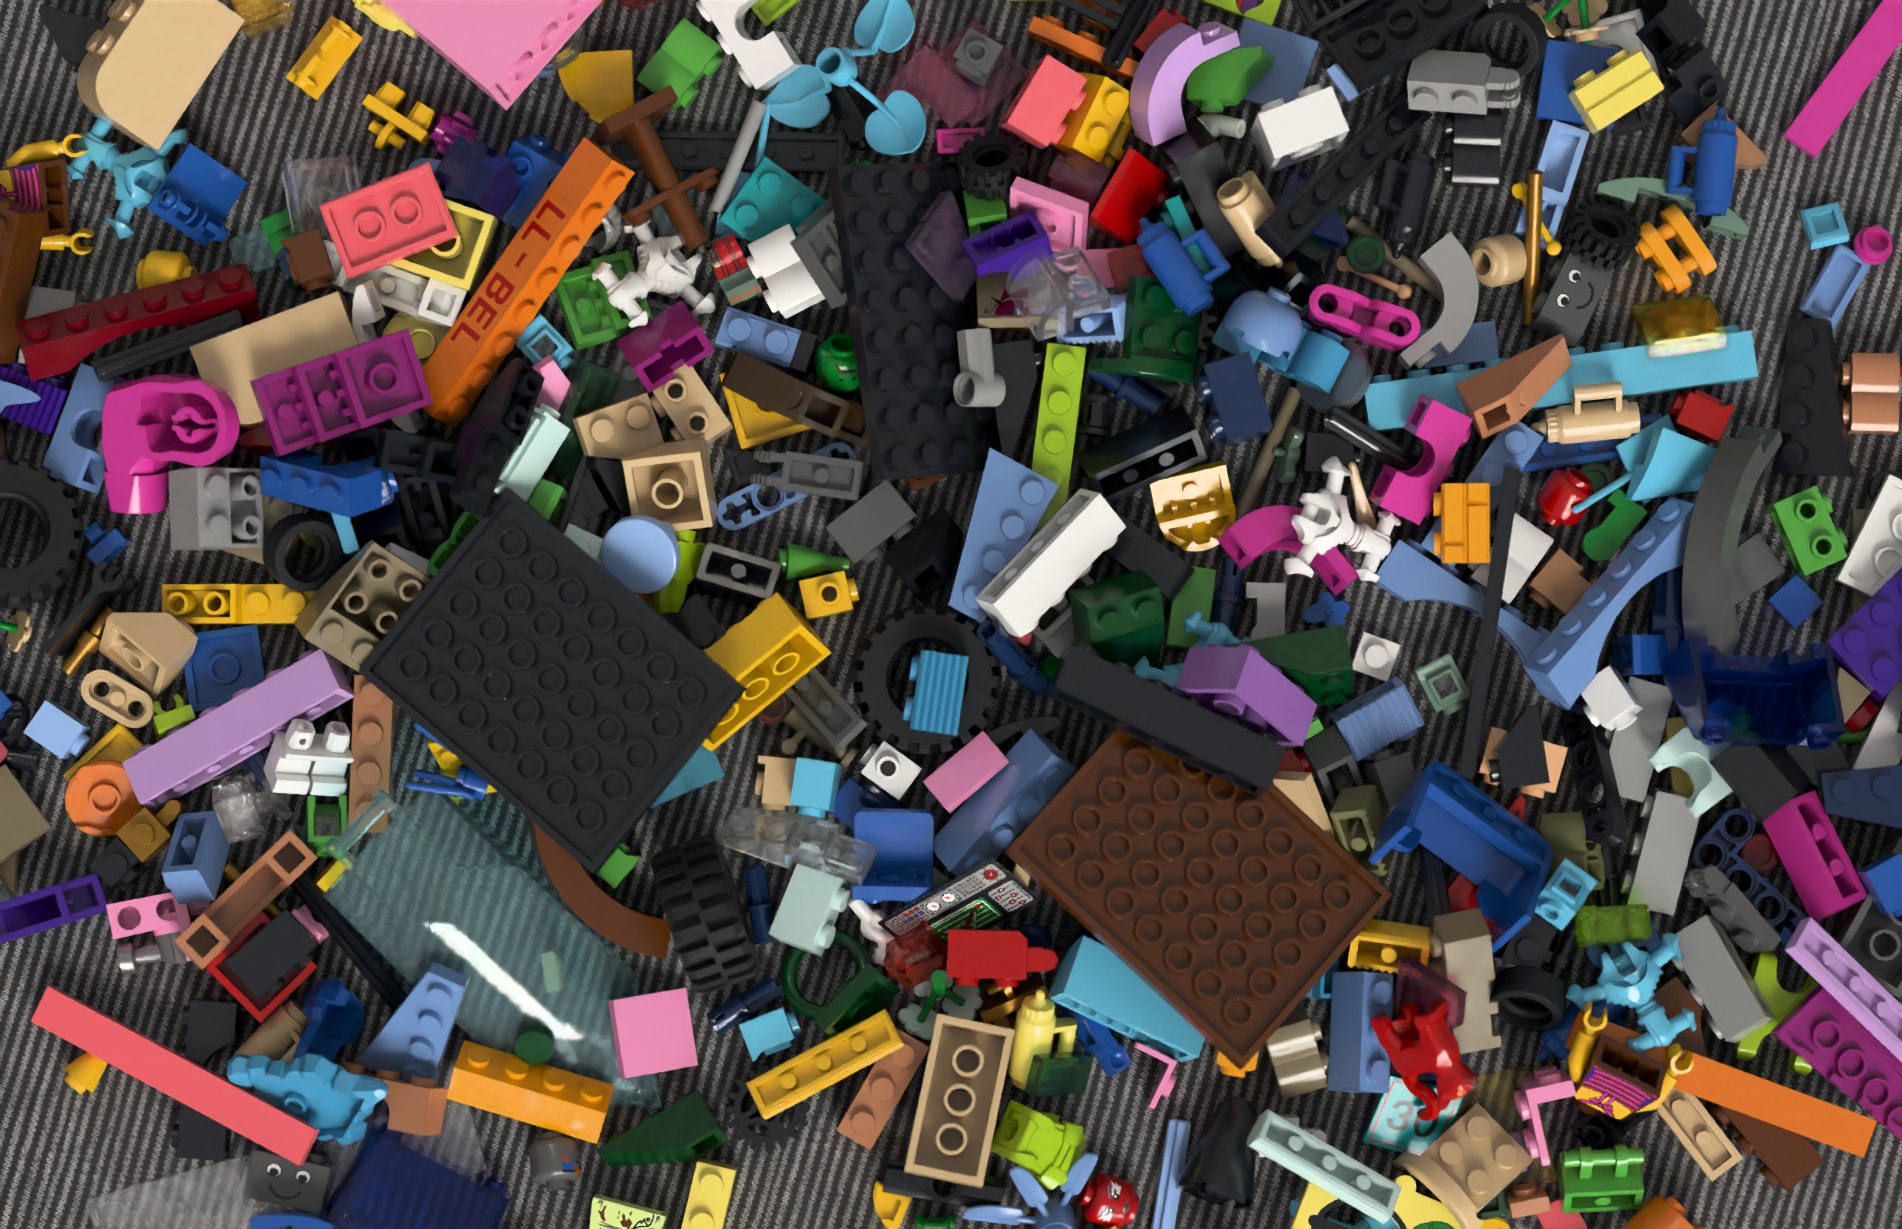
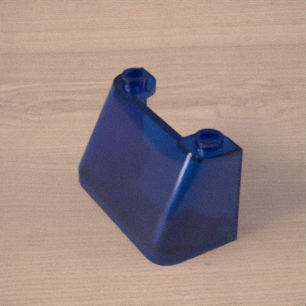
M1689 636L1660 663L1663 680L1693 738L1702 741L1704 745L1736 742L1805 745L1811 750H1822L1830 747L1832 741L1846 732L1830 644L1812 643L1809 646L1810 653L1801 656H1794L1793 650H1785L1777 658L1717 655L1716 646H1708L1707 637Z
M371 1123L326 1206L327 1218L343 1229H497L511 1200V1196L506 1193L508 1187L491 1177H487L485 1182L480 1180L475 1182L408 1147L406 1142L401 1139L404 1135L403 1132L387 1129V1123H383L381 1127Z

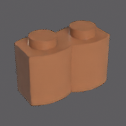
M1849 354L1847 362H1841L1839 371L1840 385H1846V401H1843L1844 406L1841 408L1848 434L1897 433L1899 428V354Z

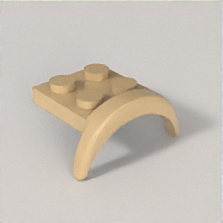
M1477 1103L1421 1155L1405 1152L1400 1154L1393 1161L1395 1167L1404 1169L1430 1189L1452 1213L1462 1229H1481L1476 1214L1525 1170L1533 1159Z

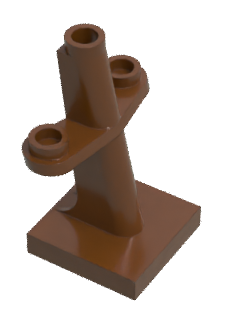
M670 85L603 120L590 137V140L604 148L621 139L625 140L632 148L657 195L624 214L622 217L625 223H630L633 229L651 220L653 218L651 211L662 205L683 246H687L691 252L709 242L710 239L686 192L696 187L700 193L712 188L720 182L717 177L720 172L717 166H713L683 182L680 181L652 124L663 118L678 100L676 93Z

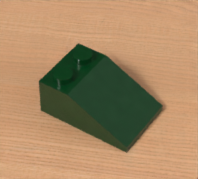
M1137 570L1069 590L1076 646L1080 644L1087 645L1100 653V658L1111 663L1121 662L1131 667L1144 655L1149 661V666L1158 669L1164 629V614L1160 586L1142 570Z
M1344 624L1227 645V647H1238L1239 644H1247L1257 648L1260 651V655L1266 661L1279 667L1287 679L1301 686L1305 690V694L1317 704L1323 703L1325 706H1334L1343 703L1346 699L1352 698L1353 665Z

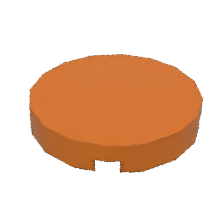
M111 758L94 759L81 765L70 776L65 788V808L69 817L80 830L96 837L117 835L116 832L142 810L144 806L139 804L122 762Z

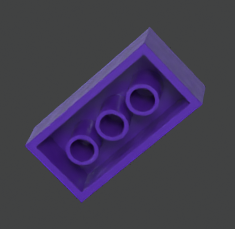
M1902 567L1822 646L1848 674L1871 692L1870 695L1878 703L1902 680Z

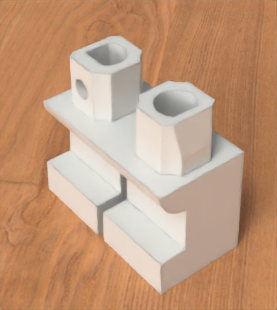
M293 719L287 732L277 731L263 768L272 792L307 794V791H309L310 795L344 796L347 786L344 778L347 764L352 763L354 760L349 748L351 734L347 725L344 722L330 721L326 726L324 734H315V728L311 722L306 719Z

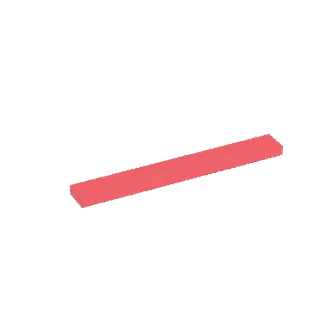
M47 986L31 1019V1022L298 1166L304 1164L320 1131L319 1128L230 1082L228 1079L54 986Z

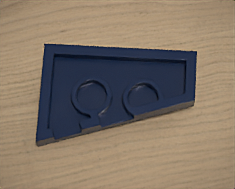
M1902 765L1820 774L1825 814L1902 830Z

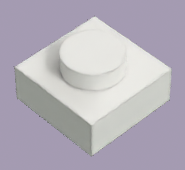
M1363 632L1352 660L1353 670L1384 682L1388 681L1401 645Z

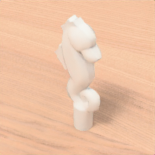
M851 897L847 904L860 918L862 934L867 939L877 942V947H873V963L886 966L894 973L896 978L907 979L909 971L915 965V961L911 957L912 951L905 946L902 949V953H900L897 939L878 924L879 921L887 917L884 911L872 909L868 903L862 900H852Z

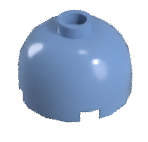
M1270 287L1268 292L1259 290L1244 292L1234 300L1221 323V326L1230 333H1232L1234 327L1243 331L1242 341L1276 357L1281 358L1282 354H1284L1289 360L1298 345L1302 333L1300 315L1289 304L1291 296L1274 287Z

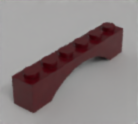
M246 263L34 316L15 321L14 323L30 381L69 372L83 358L100 346L120 336L141 329L163 325H192L234 309L240 311L245 326L257 322L261 318L253 281Z

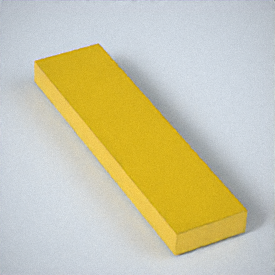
M883 1009L752 1079L746 1084L761 1116L767 1120L905 1045L888 1011Z

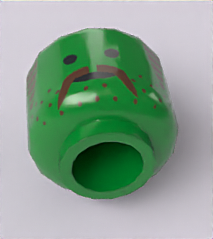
M846 333L832 335L821 342L817 349L816 378L822 386L838 393L855 390L860 386L853 336Z

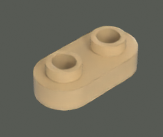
M94 670L87 674L82 681L81 695L84 701L96 710L129 728H142L152 722L153 716H155L153 708L155 700L148 692L108 670ZM101 682H106L109 685L110 690L105 697H101L97 693V687ZM136 701L143 705V712L139 716H134L131 713V705Z

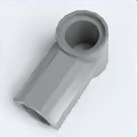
M990 328L958 331L960 373L955 378L953 384V394L957 404L964 407L999 406L1004 400L1006 386L1003 377L995 372Z

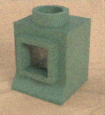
M1450 653L1412 671L1432 713L1442 710L1444 715L1448 716L1466 706L1463 699L1471 694Z

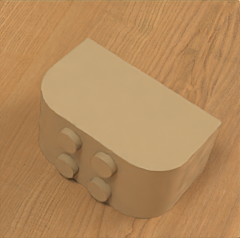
M116 0L108 11L107 16L110 20L102 31L99 29L95 31L86 44L88 53L78 69L77 88L86 107L136 143L159 150L245 21V19L218 0Z
M336 291L190 346V350L201 379L216 383L228 393L237 408L240 426L251 430H264L266 427L250 384L251 380L360 343L352 326V308L349 300Z

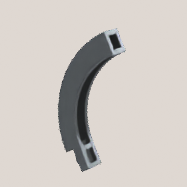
M1744 425L1736 438L1725 437L1708 466L1693 509L1683 563L1682 616L1688 656L1724 662L1741 637L1737 623L1734 595L1738 541L1744 515L1753 490L1762 472L1783 442L1779 429Z

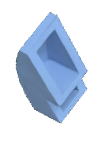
M1556 120L1551 122L1534 170L1543 171L1542 221L1553 240L1564 207L1568 202L1590 134L1589 131ZM1522 203L1512 235L1518 237L1525 244L1526 207ZM1541 235V250L1546 251L1547 243Z

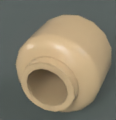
M1502 234L1482 238L1475 244L1471 252V261L1477 280L1485 286L1497 287L1516 283L1524 277L1527 266L1525 246L1514 235Z

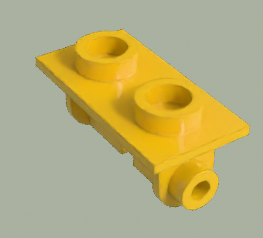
M331 15L287 74L286 78L315 100H318L363 38L346 23Z

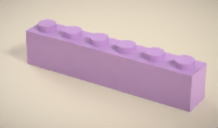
M322 649L309 650L298 658V662L287 668H279L267 674L265 681L258 685L237 691L233 694L232 700L220 707L214 706L204 710L199 714V719L187 726L182 725L171 729L166 733V738L135 750L133 757L122 762V765L139 804L158 810L165 806L168 801L181 797L273 744L277 731L287 732L293 719H306L311 722L355 697L339 660Z

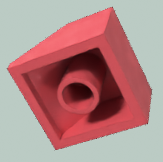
M1048 54L1035 63L997 128L1008 134H1014L1018 139L1040 149L1046 148L1050 142L1056 145L1068 126L1062 121L1069 109L1076 112L1087 94V91L1083 89L1087 78Z

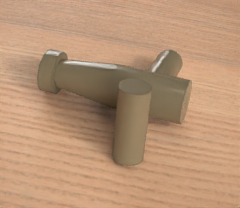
M794 705L783 720L784 723L797 733L791 739L784 740L778 746L777 753L781 758H789L796 751L797 744L803 737L815 746L840 759L839 764L845 768L859 751L854 745L851 748L847 745L841 751L837 750L796 705Z

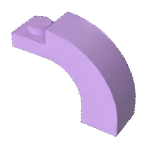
M1215 21L1204 23L1197 30L1181 22L1171 27L1155 40L1142 57L1131 85L1129 104L1135 137L1152 146H1156L1187 132L1181 107V94L1185 81L1190 73L1202 62L1240 46L1236 30Z

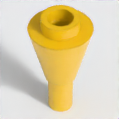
M86 1052L63 1068L68 1073L64 1081L81 1095L86 1089L93 1094L108 1063Z

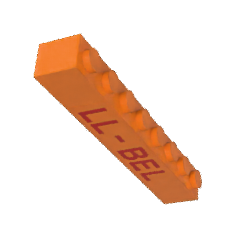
M586 137L582 139L422 368L434 403L422 408L433 418L453 427L458 426L481 391L490 382L491 377L507 354L511 352L514 344L528 324L535 318L536 313L547 297L556 288L568 267L579 255L582 247L596 227L602 222L615 200L624 191L635 172L608 149Z

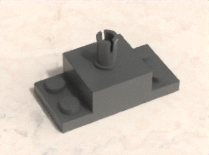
M895 157L885 159L880 164L898 162ZM831 196L795 227L799 235L790 244L830 307L836 308L842 306L847 301Z

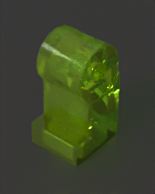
M1646 904L1596 907V905L1581 906L1574 915L1578 948L1619 945L1624 941L1635 942L1653 937L1649 906Z

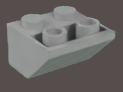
M195 467L168 471L171 550L263 548V499L261 495L260 469Z

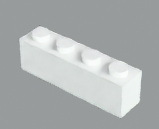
M1080 488L982 590L975 600L992 620H996L1007 634L1021 638L1023 635L1034 630L1039 623V618L1050 607L1055 606L1064 598L1065 591L1076 579L1083 577L1089 572L1093 561L1117 542L1118 535L1126 526L1100 493Z

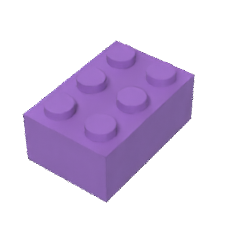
M1209 644L1207 647H1190L1175 687L1184 697L1191 696L1204 702L1207 705L1206 709L1218 715L1221 713L1232 715L1242 722V727L1253 732L1259 730L1273 735L1277 739L1276 743L1282 746H1303L1317 707V703L1305 694V690L1301 686L1292 683L1282 674L1283 671L1279 667L1270 664L1260 655V651L1257 648L1247 644H1239L1238 647H1223L1217 644Z

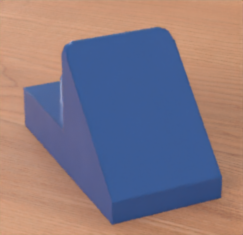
M1627 635L1612 637V667L1617 669L1621 676L1667 674L1669 672L1667 636Z

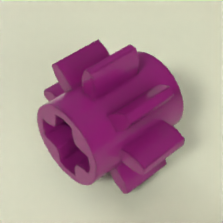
M454 109L451 116L442 112L429 134V138L437 141L433 150L451 159L455 152L464 156L477 135V130L470 127L473 118L458 109Z

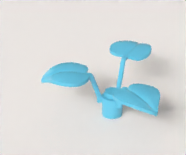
M870 0L860 12L854 27L855 41L866 48L849 49L844 47L842 51L835 47L826 48L818 55L816 67L803 64V66L780 80L771 94L762 101V103L766 101L772 103L770 116L790 127L804 129L813 127L823 121L830 111V101L826 94L832 91L831 83L838 87L850 85L878 108V110L871 113L865 124L866 140L875 151L883 155L894 156L913 153L918 149L926 132V116L921 103L910 93L897 90L892 92L883 104L876 96L856 81L858 68L856 62L851 58L875 55L879 48L884 52L893 53L905 46L911 39L915 29V16L907 0Z

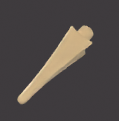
M1350 462L1348 463V470L1353 472V475H1350L1356 523L1358 525L1366 523L1373 530H1376L1378 524L1365 494L1357 464Z

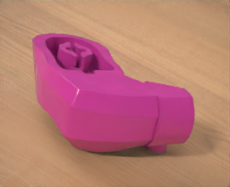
M182 373L148 376L115 384L110 388L105 398L102 414V447L106 465L103 475L110 511L125 514H146L163 511L166 509L169 491L168 471H170V468L167 467L169 461L173 460L196 467H203L216 462L231 452L239 436L240 421L237 408L225 389L214 382Z

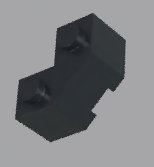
M1295 248L1283 259L1284 264L1281 268L1273 265L1267 273L1235 256L1229 263L1231 268L1212 282L1218 308L1227 313L1234 300L1244 292L1251 290L1268 292L1270 287H1274L1291 296L1289 304L1298 311L1300 318H1303L1309 312L1308 301L1311 293L1318 286L1326 284L1321 265Z

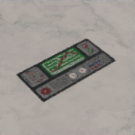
M990 859L882 919L878 924L920 959L924 957L933 959L948 951V928L988 929L1034 904L1040 898L996 860Z

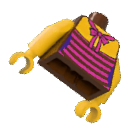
M81 133L70 134L64 138L63 142L56 143L55 139L23 145L7 159L6 168L0 169V195L48 212L40 247L41 250L64 251V247H70L74 253L86 255L94 248L91 246L84 247L78 242V237H93L94 232L91 229L81 228L73 236L65 235V233L71 232L66 158H59V154L66 153L70 157L85 155L88 150L77 153L71 148V141L74 138L85 137Z
M1592 1001L1586 1003L1583 1009L1584 1030L1578 1031L1568 1056L1569 1077L1575 1083L1576 1095L1574 1098L1578 1100L1579 1108L1589 1115L1600 1111L1616 1120H1623L1636 1112L1657 1109L1678 1082L1675 1077L1678 1074H1686L1692 1070L1694 1061L1691 1052L1689 1051L1683 1059L1677 1060L1681 1055L1682 1049L1680 1044H1673L1667 1050V1057L1670 1063L1667 1068L1666 1065L1602 1033L1596 1037L1594 1035L1595 1032L1603 1029L1607 1024V1008L1604 1007L1603 1014L1599 1018H1592L1589 1016L1592 1010Z

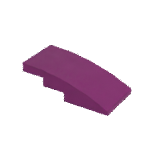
M408 328L250 381L275 456H281L434 404Z

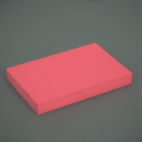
M429 162L319 205L349 280L459 236Z

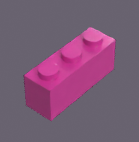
M1815 790L1791 799L1763 822L1809 917L1815 922L1837 914L1868 897L1828 815L1825 814L1824 807Z

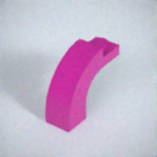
M1274 505L1257 509L1231 525L1217 541L1241 570L1260 555L1269 551L1284 550L1298 554L1303 544L1299 541L1291 520L1293 515L1300 516L1303 508ZM1336 547L1327 550L1323 555L1317 553L1310 563L1311 567L1335 596L1358 577L1351 559Z

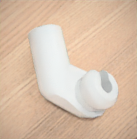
M1206 113L1196 117L1214 138L1221 135L1242 138L1245 133L1246 123L1243 119L1217 113Z

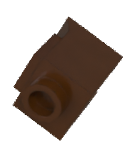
M318 228L280 240L283 248L288 253L285 256L296 286L302 285L307 294H315L328 289V283L336 281L322 235H320Z

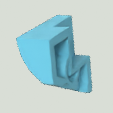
M1654 427L1644 465L1634 466L1625 499L1639 501L1699 491L1708 466L1717 449L1667 428Z

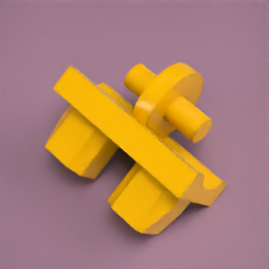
M389 81L377 91L374 97L368 94L362 102L369 111L388 122L384 126L373 120L369 125L368 130L378 135L375 148L384 151L391 144L402 150L407 140L396 134L398 129L426 147L431 139L429 138L428 131L436 117L435 111L417 101L407 118L396 112V109L406 93Z

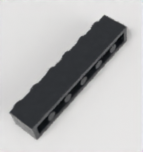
M1072 645L1063 653L1045 695L1256 797L1269 790L1286 750V747L1276 743L1277 739L1273 735L1259 730L1253 732L1242 727V722L1238 718L1225 713L1218 715L1206 709L1207 705L1201 700L1191 696L1183 698L1170 692L1171 687L1166 683L1156 679H1149L1148 681L1135 675L1136 671L1131 666L1121 662H1108L1099 657L1100 653L1087 645Z

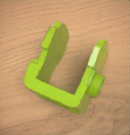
M1010 1100L1006 1112L992 1138L990 1151L1016 1163L1015 1166L1025 1168L1032 1175L1038 1174L1035 1178L1046 1188L1053 1190L1058 1185H1064L1068 1180L1067 1173L1080 1158L1086 1137L1083 1135V1126L1081 1124L1063 1120L1061 1125V1122L1058 1121L1059 1115L1047 1112L1039 1113L1014 1100Z

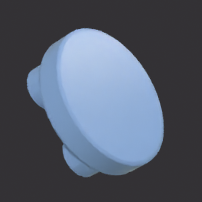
M646 515L627 516L611 527L603 539L601 555L604 567L634 593L647 594L656 592L666 586L678 571L680 548L675 538V529L667 521H659Z

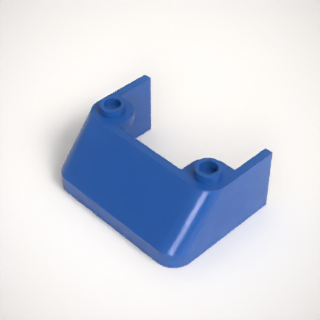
M1438 761L1431 762L1418 775L1383 823L1369 861L1375 865L1391 849L1408 853L1418 843L1422 844L1478 886L1475 897L1477 907L1480 908L1485 918L1497 924L1491 939L1492 952L1495 953L1533 918L1553 860V850L1542 835L1449 766Z

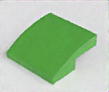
M628 250L591 259L588 267L565 272L554 289L576 351L615 339L640 327L630 328L628 324L631 320L623 309L620 310L609 302L606 287L599 278L594 281L592 279V273L601 262L612 264L611 269L620 281L628 272H636ZM646 298L636 301L643 311L649 312L648 321L653 319Z

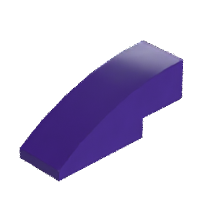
M94 873L0 902V944L107 912V902L98 874Z

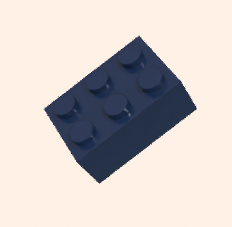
M1247 351L1203 365L1197 375L1198 380H1195L1193 387L1199 405H1207L1209 417L1205 421L1211 443L1218 442L1220 450L1266 436L1273 428V424L1250 352Z

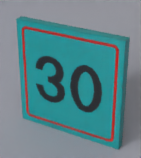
M1390 1073L1389 1093H1381L1362 1141L1402 1153L1408 1152L1421 1155L1451 1127L1463 1097L1450 1101L1447 1109L1440 1111L1438 1118L1435 1120L1424 1121L1418 1118L1417 1111L1425 1108L1426 1104L1408 1091L1402 1076ZM1424 1082L1437 1093V1085Z

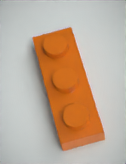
M1044 15L1042 19L1036 16L1033 17L1027 30V37L1132 83L1139 62L1134 61L1136 58L1135 54L1129 51L1121 68L1113 70L1105 66L1101 61L1106 48L1099 45L1101 40L1098 37L1085 31H1079L1078 35L1063 29L1065 23L1049 15Z

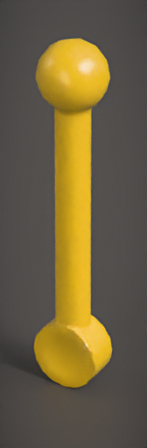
M1519 182L1513 185L1512 194L1515 198L1521 199L1526 207L1527 184ZM1542 221L1541 235L1547 243L1546 251L1550 255H1558L1561 251V244L1553 240Z

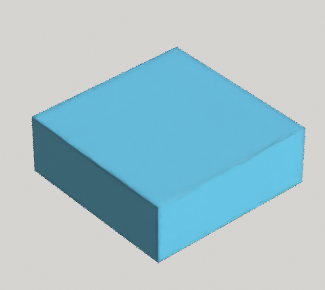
M1839 202L1800 211L1799 218L1810 250L1849 241L1850 234Z

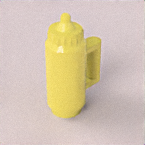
M1041 989L1037 990L1035 995L1025 997L1021 1008L1017 1011L1008 1073L1011 1076L1012 1084L1025 1090L1039 1088L1042 1081L1047 1077L1048 1068L1069 1065L1071 1063L1078 1023L1072 1017L1056 1019L1054 1002L1047 999L1048 997H1045V992ZM1060 1032L1057 1052L1051 1053L1053 1035Z

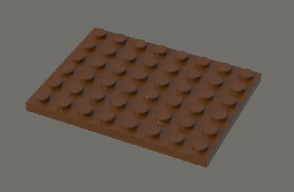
M1115 729L1005 851L1016 864L1239 1070L1247 1065L1393 895L1273 783H1271L1268 791L1256 797L1118 729Z

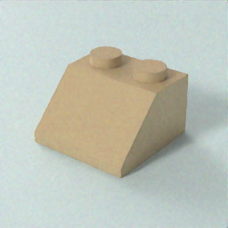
M706 438L668 442L623 458L622 464L631 515H646L659 521H667L674 527L675 531L713 527L718 514Z

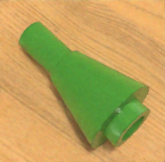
M790 542L785 543L784 549H778L776 562L782 564L784 580L819 574L824 571L849 572V557L828 556Z

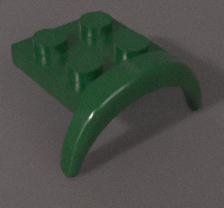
M1140 276L1128 277L1122 358H1094L1089 362V369L1095 372L1173 381L1182 385L1193 384L1197 371L1196 362L1201 311L1192 316H1187L1184 310L1179 311L1158 279Z

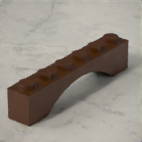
M1670 974L1657 984L1653 1000H1656L1657 1005H1660V1007L1664 1006V1014L1668 1020L1680 1014L1684 1007L1694 1012L1697 1029L1694 1032L1688 1027L1677 1033L1676 1037L1672 1039L1671 1045L1678 1043L1681 1049L1709 1058L1701 1029V1006L1677 976ZM1713 1103L1709 1108L1723 1126L1730 1123L1738 1133L1734 1141L1748 1157L1754 1154L1763 1165L1759 1172L1773 1188L1779 1185L1781 1188L1789 1191L1825 1162L1803 1135Z

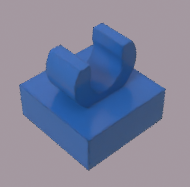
M96 522L83 532L95 545L86 554L95 565L101 561L110 563L132 543L131 539L122 530L115 528L108 533L100 523L97 524Z

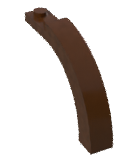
M527 817L530 838L537 861L547 881L568 909L587 926L608 940L647 956L666 959L670 937V927L666 916L641 912L610 898L591 880L579 861Z

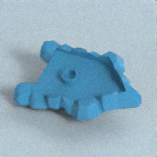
M306 1053L300 1058H295L291 1064L284 1060H272L269 1055L264 1054L253 1056L236 1054L228 1061L227 1077L230 1082L242 1087L254 1085L259 1097L319 1128L320 1131L316 1140L328 1141L335 1138L343 1146L364 1138L367 1125L364 1119L372 1113L374 1105L387 1096L389 1086L384 1081L365 1075H353L347 1072L341 1065L333 1064L326 1057L319 1054Z

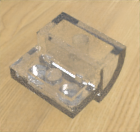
M1043 245L1024 254L1013 265L1007 276L1006 291L1037 341L1074 331V319L1111 308V296L1079 246L1050 255Z

